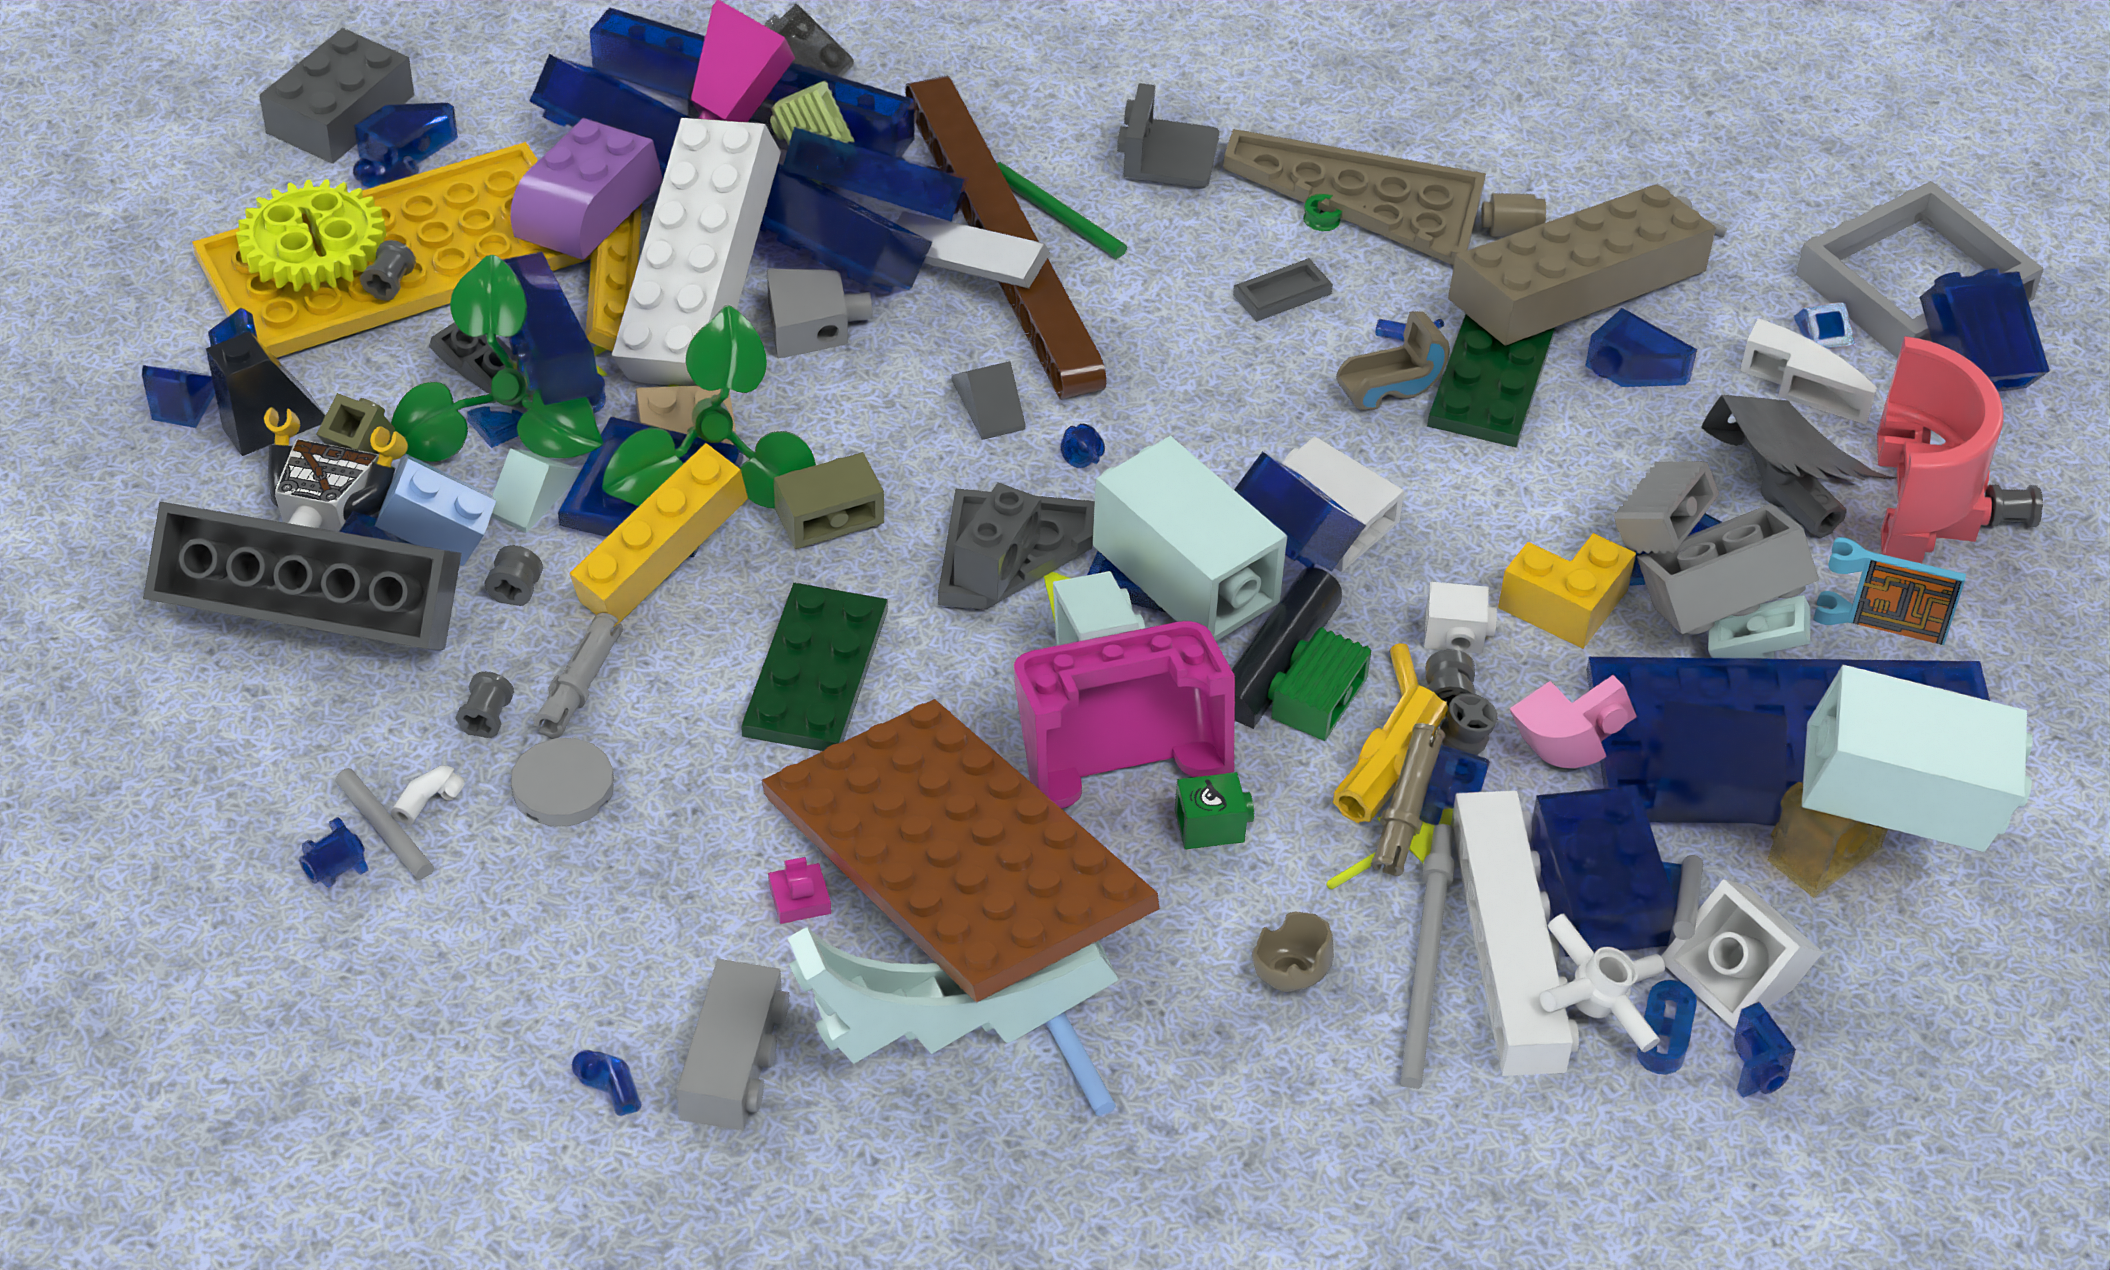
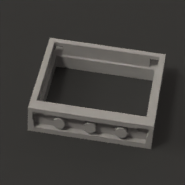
M1930 181L1913 190H1907L1901 196L1883 205H1877L1869 212L1850 221H1844L1838 227L1820 236H1814L1807 240L1800 251L1801 256L1796 275L1898 358L1904 336L1919 338L1945 346L2034 300L2044 268ZM1923 220L1991 273L1994 278L1912 319L1841 260Z

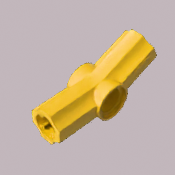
M1409 684L1382 729L1376 728L1367 738L1360 752L1358 763L1334 791L1333 804L1338 807L1343 816L1358 824L1363 821L1371 822L1394 793L1411 740L1413 726L1418 723L1433 725L1435 728L1432 735H1434L1435 730L1448 711L1447 703L1440 699L1433 691L1421 685L1414 686Z

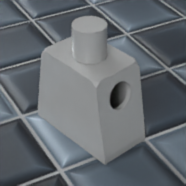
M766 269L768 304L777 359L846 345L848 343L847 321L872 319L870 292L844 294L840 273L835 270Z

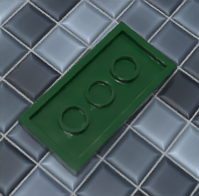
M1465 313L1430 410L1427 427L1517 448L1557 326L1504 345Z
M793 582L741 725L742 737L817 751H824L831 745L844 742L888 612V599Z

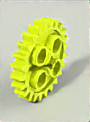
M307 179L304 183V188L299 189L290 182L287 184L288 191L284 193L273 188L271 189L272 199L268 200L257 197V208H246V219H239L238 221L240 231L236 232L239 251L242 262L248 263L249 272L251 274L259 272L262 282L275 278L276 288L283 287L287 282H293L294 291H299L304 283H310L313 291H318L320 282L325 281L332 288L337 287L336 278L343 277L350 282L353 281V270L363 272L368 266L367 261L375 262L376 251L379 245L384 242V238L387 237L381 207H375L374 198L372 196L363 198L361 188L354 189L348 193L346 182H342L336 188H330L329 179H325L320 187H314L312 181ZM302 213H305L310 221L311 231L316 244L320 246L322 257L318 256L314 249L312 236L308 225L303 223Z

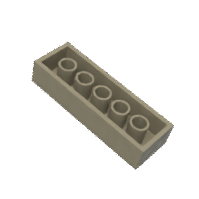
M1655 184L1456 254L1448 299L1501 343L1508 345L1705 272L1716 227L1703 218L1696 210L1691 209L1672 195L1669 190L1659 184Z

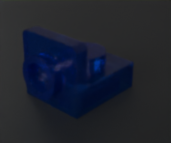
M1441 745L1419 817L1422 822L1439 825L1444 806L1451 809L1454 808L1456 793L1481 792L1490 761L1478 755Z
M1760 1002L1742 1008L1733 1038L1736 1051L1745 1062L1737 1091L1742 1098L1759 1091L1763 1094H1770L1787 1082L1796 1048Z

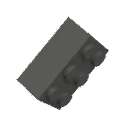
M345 28L337 31L259 94L266 134L332 164L415 96L408 56Z

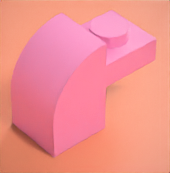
M1614 675L1604 680L1573 703L1549 681L1509 709L1522 738L1545 762L1562 768L1584 767L1607 757L1601 741L1611 734L1618 732L1628 722L1637 717L1624 685Z

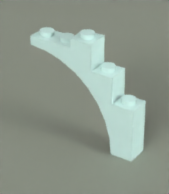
M808 927L788 937L796 957L794 961L789 963L790 968L805 992L813 989L814 1000L822 1017L821 1020L816 1022L821 1038L831 1051L839 1048L853 1064L903 1035L909 1041L917 1038L931 1054L979 1026H982L986 1032L994 1028L1006 1043H1009L1119 981L1100 940L976 1003L937 963H886L857 957L829 945Z

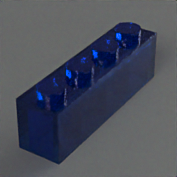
M803 126L794 127L782 170L950 222L957 219L969 179L962 175Z

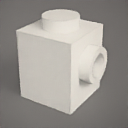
M1430 582L1425 611L1424 648L1436 650L1451 649L1465 653L1483 654L1485 637L1495 635L1497 607H1488L1489 587Z

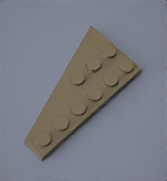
M1238 129L1232 130L1225 151L1223 165L1225 170L1304 203L1312 195H1333L1330 200L1325 199L1322 202H1318V209L1325 212H1334L1336 209L1342 211L1340 218L1453 266L1456 254L1469 249L1486 173Z

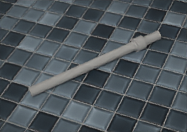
M1446 824L1436 825L1433 829L1431 852L1424 859L1422 880L1426 884L1400 1080L1402 1087L1419 1089L1422 1086L1447 887L1453 883L1455 861L1451 857L1454 829Z

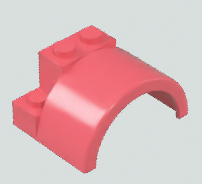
M1904 336L1877 431L1878 466L1897 468L1898 488L1896 509L1887 508L1882 524L1881 554L1922 564L1925 552H1933L1936 537L1976 542L1980 526H1987L1989 524L1992 500L1990 497H1984V493L1988 487L1989 468L2003 426L2004 410L2000 395L1994 384L1973 362L1940 344ZM1931 430L1941 436L1945 443L1942 445L1930 444Z

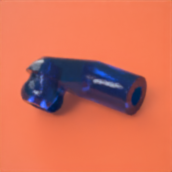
M407 155L392 166L376 160L362 158L353 167L354 178L367 188L376 187L419 173L417 163Z

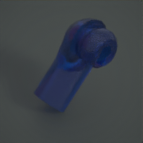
M590 1049L582 1050L575 1055L571 1064L574 1075L586 1086L609 1093L614 1111L618 1116H624L640 1110L641 1100L630 1068L624 1060L606 1053L594 1052Z

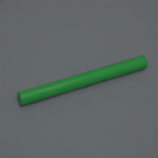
M997 162L1010 189L1115 259L1120 258L1126 253L1127 245L1004 163Z

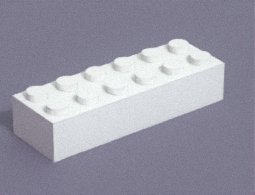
M681 118L612 352L613 359L629 381L658 385L698 386L687 372L685 364L688 345L694 335L712 320L725 305H730L735 309L738 307L781 152L765 124Z

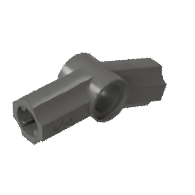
M1748 441L1763 480L1761 485V495L1770 504L1785 507L1812 535H1816L1819 539L1833 533L1834 529L1844 521L1847 509L1813 475L1803 471L1798 466L1796 468L1800 477L1789 470L1785 473L1765 460Z

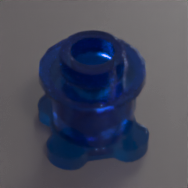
M339 817L329 821L331 833L315 842L312 840L305 841L302 844L303 855L299 857L300 866L307 878L314 884L321 881L329 888L335 885L336 877L352 868L359 875L368 871V866L364 859L363 852H365L363 843L356 834H353L345 826Z

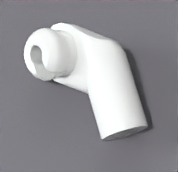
M440 765L408 784L390 811L392 817L396 821L412 825L434 794L438 792L445 800H453L464 787V779L460 775L453 772L454 768L450 766Z

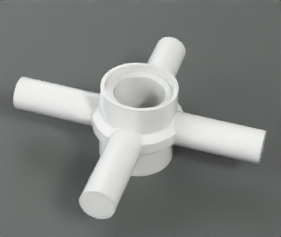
M1565 914L1558 915L1552 919L1547 927L1578 968L1576 969L1574 981L1541 993L1540 1003L1543 1009L1547 1012H1552L1574 1004L1580 1011L1594 1018H1604L1612 1012L1642 1052H1647L1655 1047L1660 1041L1659 1037L1630 1001L1629 997L1634 983L1664 972L1665 963L1663 958L1658 954H1652L1632 961L1625 953L1612 947H1602L1594 953Z

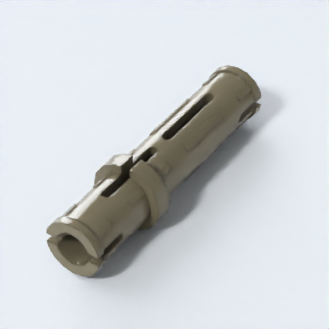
M1418 723L1413 726L1411 740L1390 807L1382 812L1380 823L1384 827L1375 856L1371 861V866L1375 870H1380L1381 865L1384 864V873L1394 876L1402 875L1412 838L1420 833L1422 827V820L1419 818L1441 744L1445 738V733L1441 729H1437L1435 735H1432L1435 728L1433 725Z

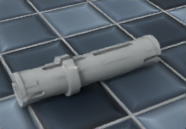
M607 613L595 615L587 633L569 660L564 672L560 677L559 675L555 676L548 687L549 696L534 718L535 727L540 726L543 720L546 719L538 730L545 736L551 738L562 736L577 707L582 708L587 701L591 682L603 665L612 646L623 632L622 624H617L613 632H611L614 625L618 622V619L613 615Z

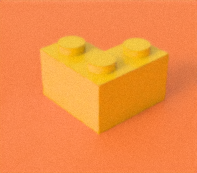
M1595 533L1589 537L1571 561L1527 542L1504 571L1498 608L1584 649L1627 593L1636 552Z

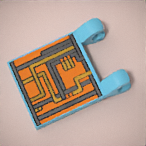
M1839 537L1835 539L1831 550L1832 555L1828 563L1829 569L1838 574L1861 571L1862 573L1853 604L1832 591H1823L1819 594L1817 606H1825L1830 609L1817 607L1813 617L1816 622L1823 625L1848 622L1945 645L1965 583L1966 574L1870 552L1848 538Z

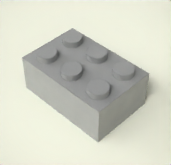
M1768 504L1687 536L1674 554L1669 551L1666 554L1661 551L1657 554L1651 551L1649 554L1644 553L1637 556L1655 610L1681 634L1705 632L1715 625V621L1730 615L1744 616L1758 610L1763 602L1776 597L1790 598L1796 596L1806 589V585L1819 581L1803 527L1773 504Z

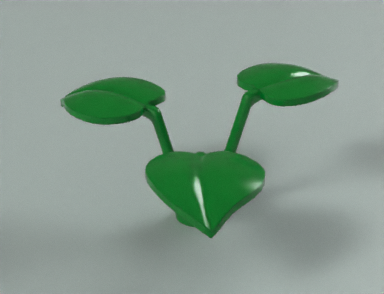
M487 255L459 280L451 296L450 308L454 322L463 333L472 337H481L487 334L489 346L505 365V369L499 371L493 377L491 393L461 399L453 402L449 388L440 382L422 383L409 390L397 405L391 421L395 431L406 439L408 447L405 454L429 462L444 461L453 457L462 449L468 434L467 421L459 410L496 402L505 406L525 407L528 409L518 422L517 432L522 443L535 454L561 459L582 456L603 446L604 441L597 427L592 405L585 393L576 385L562 380L549 381L538 387L535 377L526 371L517 370V362L511 360L498 343L496 335L512 337L521 331L527 316V302L520 281L511 267L498 256Z
M725 305L712 320L694 335L688 345L685 357L687 372L692 380L704 390L715 391L721 389L720 393L713 395L711 398H705L695 405L692 411L694 426L687 430L686 438L676 450L671 435L661 428H647L629 436L614 452L605 469L602 487L607 494L640 506L684 464L679 458L688 452L695 438L699 436L709 443L722 442L727 438L744 456L749 458L739 469H741L748 499L763 507L775 509L774 477L816 466L811 449L803 439L794 433L787 431L768 433L759 439L755 451H753L732 430L733 419L723 401L728 398L730 389L739 393H748L755 390L764 378L767 358L763 343L753 325L737 309L730 305Z

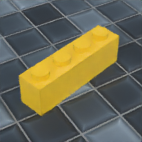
M705 443L569 573L579 602L595 615L607 613L616 617L618 622L614 627L619 624L748 499L741 469Z

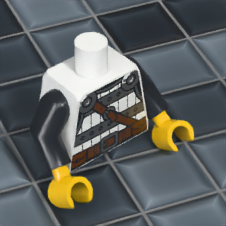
M269 408L266 411L264 422L267 428L275 433V445L269 444V489L271 501L279 507L283 522L350 533L359 522L381 510L395 472V468L391 466L392 461L401 458L407 451L408 444L401 434L395 431L390 444L387 445L390 440V432L382 426L374 429L370 442L373 449L380 454L297 439L293 446H289V438L295 436L299 431L300 420L288 408L286 423L278 427V412L274 408Z

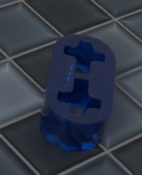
M1677 980L1659 981L1652 986L1648 995L1643 1018L1658 1037L1660 1035L1670 1037L1667 1054L1657 1052V1045L1647 1052H1642L1637 1046V1058L1640 1064L1655 1074L1667 1075L1675 1073L1682 1067L1686 1058L1697 999L1693 990L1685 983ZM1666 1000L1677 1003L1674 1019L1664 1016Z

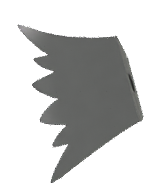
M1721 395L1701 426V429L1706 433L1730 445H1742L1746 442L1747 437L1750 444L1765 460L1785 473L1789 470L1798 477H1800L1796 466L1824 480H1828V478L1819 469L1852 482L1854 480L1848 478L1838 469L1861 480L1865 479L1854 471L1876 478H1897L1874 471L1837 448L1814 428L1788 400ZM1731 414H1733L1734 418L1736 419V422H1728V419Z

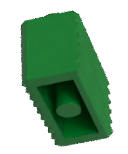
M1324 627L1318 628L1309 642L1301 640L1297 644L1291 657V668L1287 674L1280 671L1274 677L1268 692V698L1273 700L1271 718L1326 741L1359 692V689L1363 686V683L1367 680L1372 650L1368 645L1362 646L1359 642L1353 643L1350 638L1344 639L1341 634L1335 635L1332 630L1327 632Z

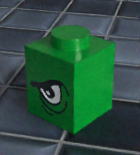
M1237 772L1177 779L1174 811L1184 850L1245 842L1247 823L1254 822V804L1251 793L1242 791Z

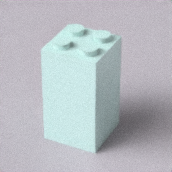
M1172 436L1153 446L1145 447L1136 456L1116 467L1107 469L1101 476L1096 478L1093 546L1177 622L1191 621L1206 626L1212 633L1215 641H1218L1280 603L1287 535Z
M1842 665L1807 723L1802 807L1985 852L1998 834L2003 835L2006 832L2011 815L2017 807H2024L2030 796L2032 780L2030 776L2025 774L2026 761L2031 752L2033 737L2031 733L2027 732V710Z

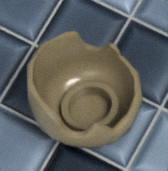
M1294 911L1286 915L1284 923L1279 929L1271 931L1264 927L1258 938L1257 946L1254 947L1251 954L1256 974L1267 984L1284 992H1296L1317 984L1327 975L1334 959L1333 935L1329 923L1316 914Z

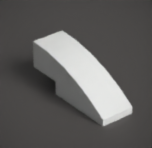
M1759 318L1757 319L1747 340L1740 372L1781 384L1778 397L1867 424L1877 387L1838 355L1816 342L1787 328Z

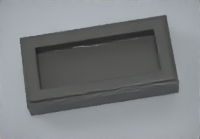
M1308 258L1234 285L1233 296L1257 322L1331 295L1333 284Z

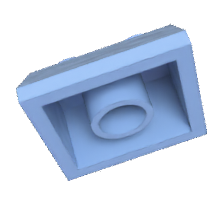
M404 454L399 462L375 526L414 545L462 553L460 565L464 566L485 534L496 500L491 494L410 455Z

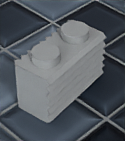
M1655 462L1654 467H1650V473H1646V477L1641 478L1640 483L1637 484V489H1633L1632 495H1628V501H1624L1623 506H1619V509L1614 514L1616 528L1627 549L1633 552L1637 551L1640 554L1642 551L1648 554L1651 551L1656 554L1659 551L1664 554L1667 551L1672 554L1676 552L1719 496V491L1708 462Z

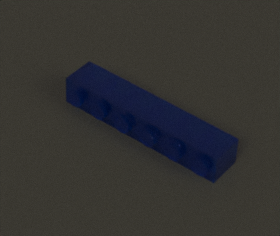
M543 252L502 259L516 274L526 297L527 316L521 331L515 336L505 338H509L512 354L517 355L521 373L525 372L529 390L537 389L544 405L601 394L594 350Z

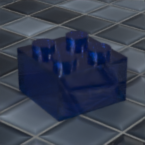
M1263 451L1234 489V491L1287 535L1285 556L1293 561H1299L1310 570L1318 564L1332 572L1366 527V524L1299 472Z

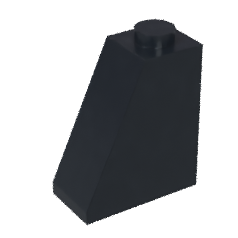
M250 331L206 348L222 429L241 456L275 443V433L267 428L264 422V416L269 408H274L278 412V427L286 423L288 408L295 413L300 420V428L296 435L322 424L326 415L308 390Z

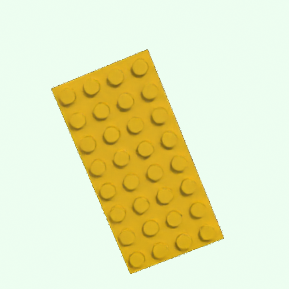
M527 142L362 190L363 198L372 196L375 207H381L387 235L384 241L393 240L406 245L416 258V265L413 271L403 276L400 281L401 288L392 300H380L366 292L360 282V276L363 272L353 270V281L350 282L343 277L336 278L337 287L332 288L326 281L320 282L318 291H313L310 283H304L299 291H294L293 282H287L281 288H276L275 278L262 282L259 272L251 274L248 269V263L242 262L236 232L240 231L239 228L192 241L195 257L237 336L250 331L276 358L449 304L453 290L459 280L487 255H496L511 267L518 280L523 281L590 260L592 252L582 260L514 236L511 226L513 196L522 177L538 161ZM302 213L303 223H306L309 227L314 249L317 255L322 257L320 246L314 240L310 221L307 215ZM367 261L368 266H369V265H373V263H374V262Z

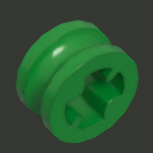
M1316 194L1306 199L1303 219L1308 227L1318 231H1331L1339 226L1340 217L1342 216L1341 210L1336 209L1334 212L1326 211L1320 214L1323 210L1318 209V202H1322L1325 199L1330 200L1333 195Z

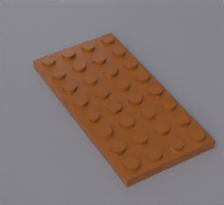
M936 699L919 704L906 713L884 723L876 724L859 735L842 743L831 745L824 751L797 764L788 765L780 772L761 780L764 794L769 801L976 1003L1160 909L1158 892Z

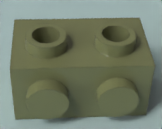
M864 452L836 458L823 464L774 477L775 511L795 549L884 523V490Z

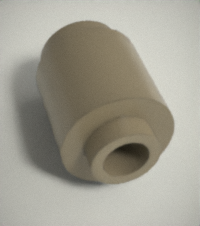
M1492 193L1490 202L1483 201L1481 226L1482 228H1489L1490 237H1507L1546 223L1545 199L1535 198L1534 194Z

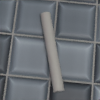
M350 768L342 770L336 777V783L415 878L421 880L432 874L434 866L357 774Z
M1697 855L1685 857L1682 864L1673 927L1675 936L1681 940H1688L1695 933L1703 873V861Z

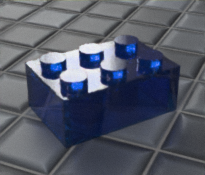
M1638 786L1536 795L1531 821V842L1534 851L1539 853L1541 876L1549 897L1553 917L1565 914L1594 953L1602 947H1612L1625 951L1668 946L1677 905ZM1563 948L1565 957H1568V953Z

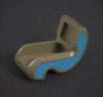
M1409 312L1403 333L1404 344L1402 346L1348 357L1341 364L1336 374L1337 382L1356 408L1360 410L1378 409L1382 404L1381 399L1387 394L1399 399L1415 397L1426 392L1440 378L1449 358V342L1425 312Z

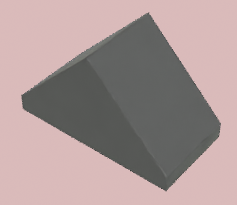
M1011 361L951 375V380L982 440L1025 430V420Z

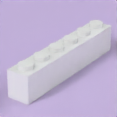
M1517 790L1456 793L1451 827L1454 829L1453 838L1502 1076L1566 1073L1571 1052H1577L1579 1048V1033L1576 1021L1568 1020L1566 1012L1568 1006L1547 1012L1540 1003V995L1543 991L1568 982L1565 976H1558L1556 965L1559 963V942L1553 934L1548 932L1547 923L1550 919V903L1547 892H1540L1538 887L1541 876V864L1538 851H1530L1529 841L1532 835L1529 811L1521 810Z

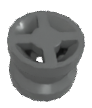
M516 545L504 546L499 549L494 560V568L490 570L484 582L485 589L499 603L523 606L529 603L532 597L534 584L538 582L541 576L543 564L540 558L527 548Z
M1465 693L1453 698L1448 707L1447 717H1445L1440 726V729L1445 733V738L1442 742L1443 746L1450 752L1464 757L1476 756L1484 751L1489 741V734L1492 733L1498 721L1494 705L1486 698L1477 694Z

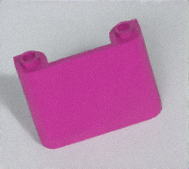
M1191 621L1174 622L1023 653L1014 662V682L1030 782L1061 809L1074 804L1080 799L1082 795V781L1080 777L1171 758L1175 759L1182 772L1192 777L1234 772L1235 675L1212 633L1206 626Z

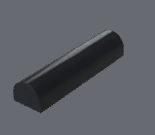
M1308 567L1300 572L1280 600V603L1275 607L1231 669L1235 675L1236 722L1252 729L1255 728L1273 702V700L1268 698V692L1276 674L1280 671L1287 674L1291 668L1290 661L1297 644L1301 640L1309 642L1318 628L1325 627L1341 604V586L1327 571L1316 567Z

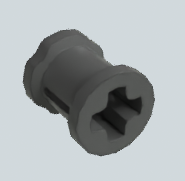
M388 240L381 243L376 251L375 262L373 265L367 266L360 276V282L364 290L377 299L384 301L392 300L401 288L400 281L403 276L410 274L416 265V258L413 252L406 245L398 241Z
M1989 484L1985 492V497H1990L1992 500L1991 517L1988 526H1998L2000 522H2025L2029 527H2037L2040 524L2043 497L2041 489L2037 485H2029L2026 490L2001 489L1997 484Z
M487 671L478 672L471 679L469 684L471 695L467 704L459 708L456 721L460 729L468 735L493 738L498 734L501 727L500 713L503 707L511 702L514 688L506 678L499 674Z

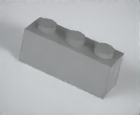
M717 958L677 1087L679 1120L744 1131L749 1111L758 1113L764 1092V1080L759 1079L762 1067H772L776 1053L777 1036L772 1035L775 1023L784 1024L789 1007V992L782 991L781 969Z

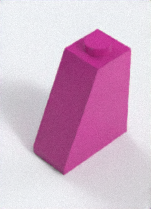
M716 0L712 6L691 101L699 113L697 119L747 123L793 62L795 56L785 37L721 0Z

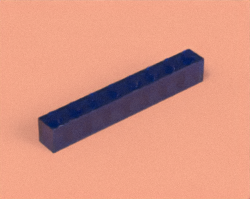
M609 7L589 30L593 71L691 101L705 36ZM793 62L750 118V120L772 126L770 118L774 114L771 109L779 100L825 81L861 154L897 164L915 139L914 99Z

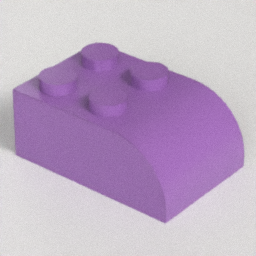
M583 118L538 160L520 180L511 205V226L514 236L584 260L662 184L663 177L653 140Z

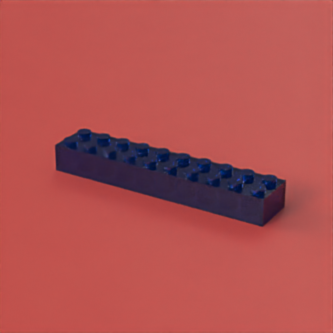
M549 54L529 102L544 109L543 118L563 127H566V125L574 127L585 118L652 139L663 179L681 118H691L596 68ZM778 162L759 231L767 232L769 230L778 235L776 240L782 244L800 251L803 248L813 253L811 257L813 260L833 269H836L838 266L848 271L846 277L870 288L874 285L887 292H892L894 286L907 290L913 287L933 243L932 241Z

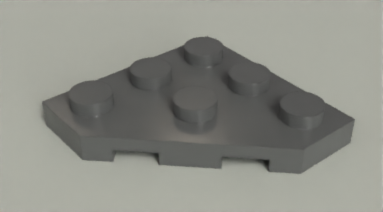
M955 489L938 589V605L988 609L1089 551L1093 545L1095 501L1038 496L1041 498L1040 539L1002 596L996 601L954 585V544L991 493L989 491Z

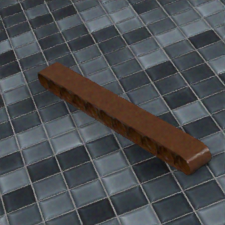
M945 75L907 83L905 85V98L908 111L939 167L968 226L1039 242L951 78ZM1046 259L1030 288L998 281L1058 398L1063 400L1104 390L1107 385V377L1101 355L1049 259Z

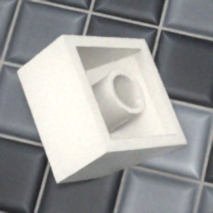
M1723 879L1699 908L1693 937L1688 940H1681L1676 937L1661 957L1666 968L1733 1029H1737L1791 992L1823 952L1748 885Z

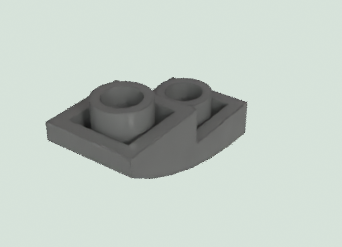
M454 322L431 337L429 347L448 366L486 393H491L492 379L499 371L505 369V365L489 346L486 335L481 337L469 336L463 333ZM498 336L496 338L498 343L511 360L517 362V370L528 372L529 368Z

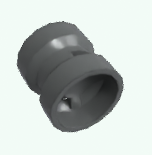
M1447 649L1438 651L1428 658L1425 666V677L1428 683L1427 689L1433 691L1440 699L1445 701L1448 707L1452 699L1459 694H1476V689L1473 685L1475 663L1471 656L1459 650Z

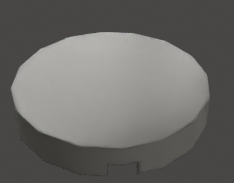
M553 738L535 744L519 757L512 768L511 790L519 811L526 816L528 813L538 818V823L550 827L573 826L592 819L599 813V807L606 800L608 804L613 795V767L607 755L593 743L577 738Z

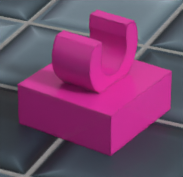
M806 857L784 861L785 870L768 873L769 887L780 924L831 914V901L819 863L807 865Z

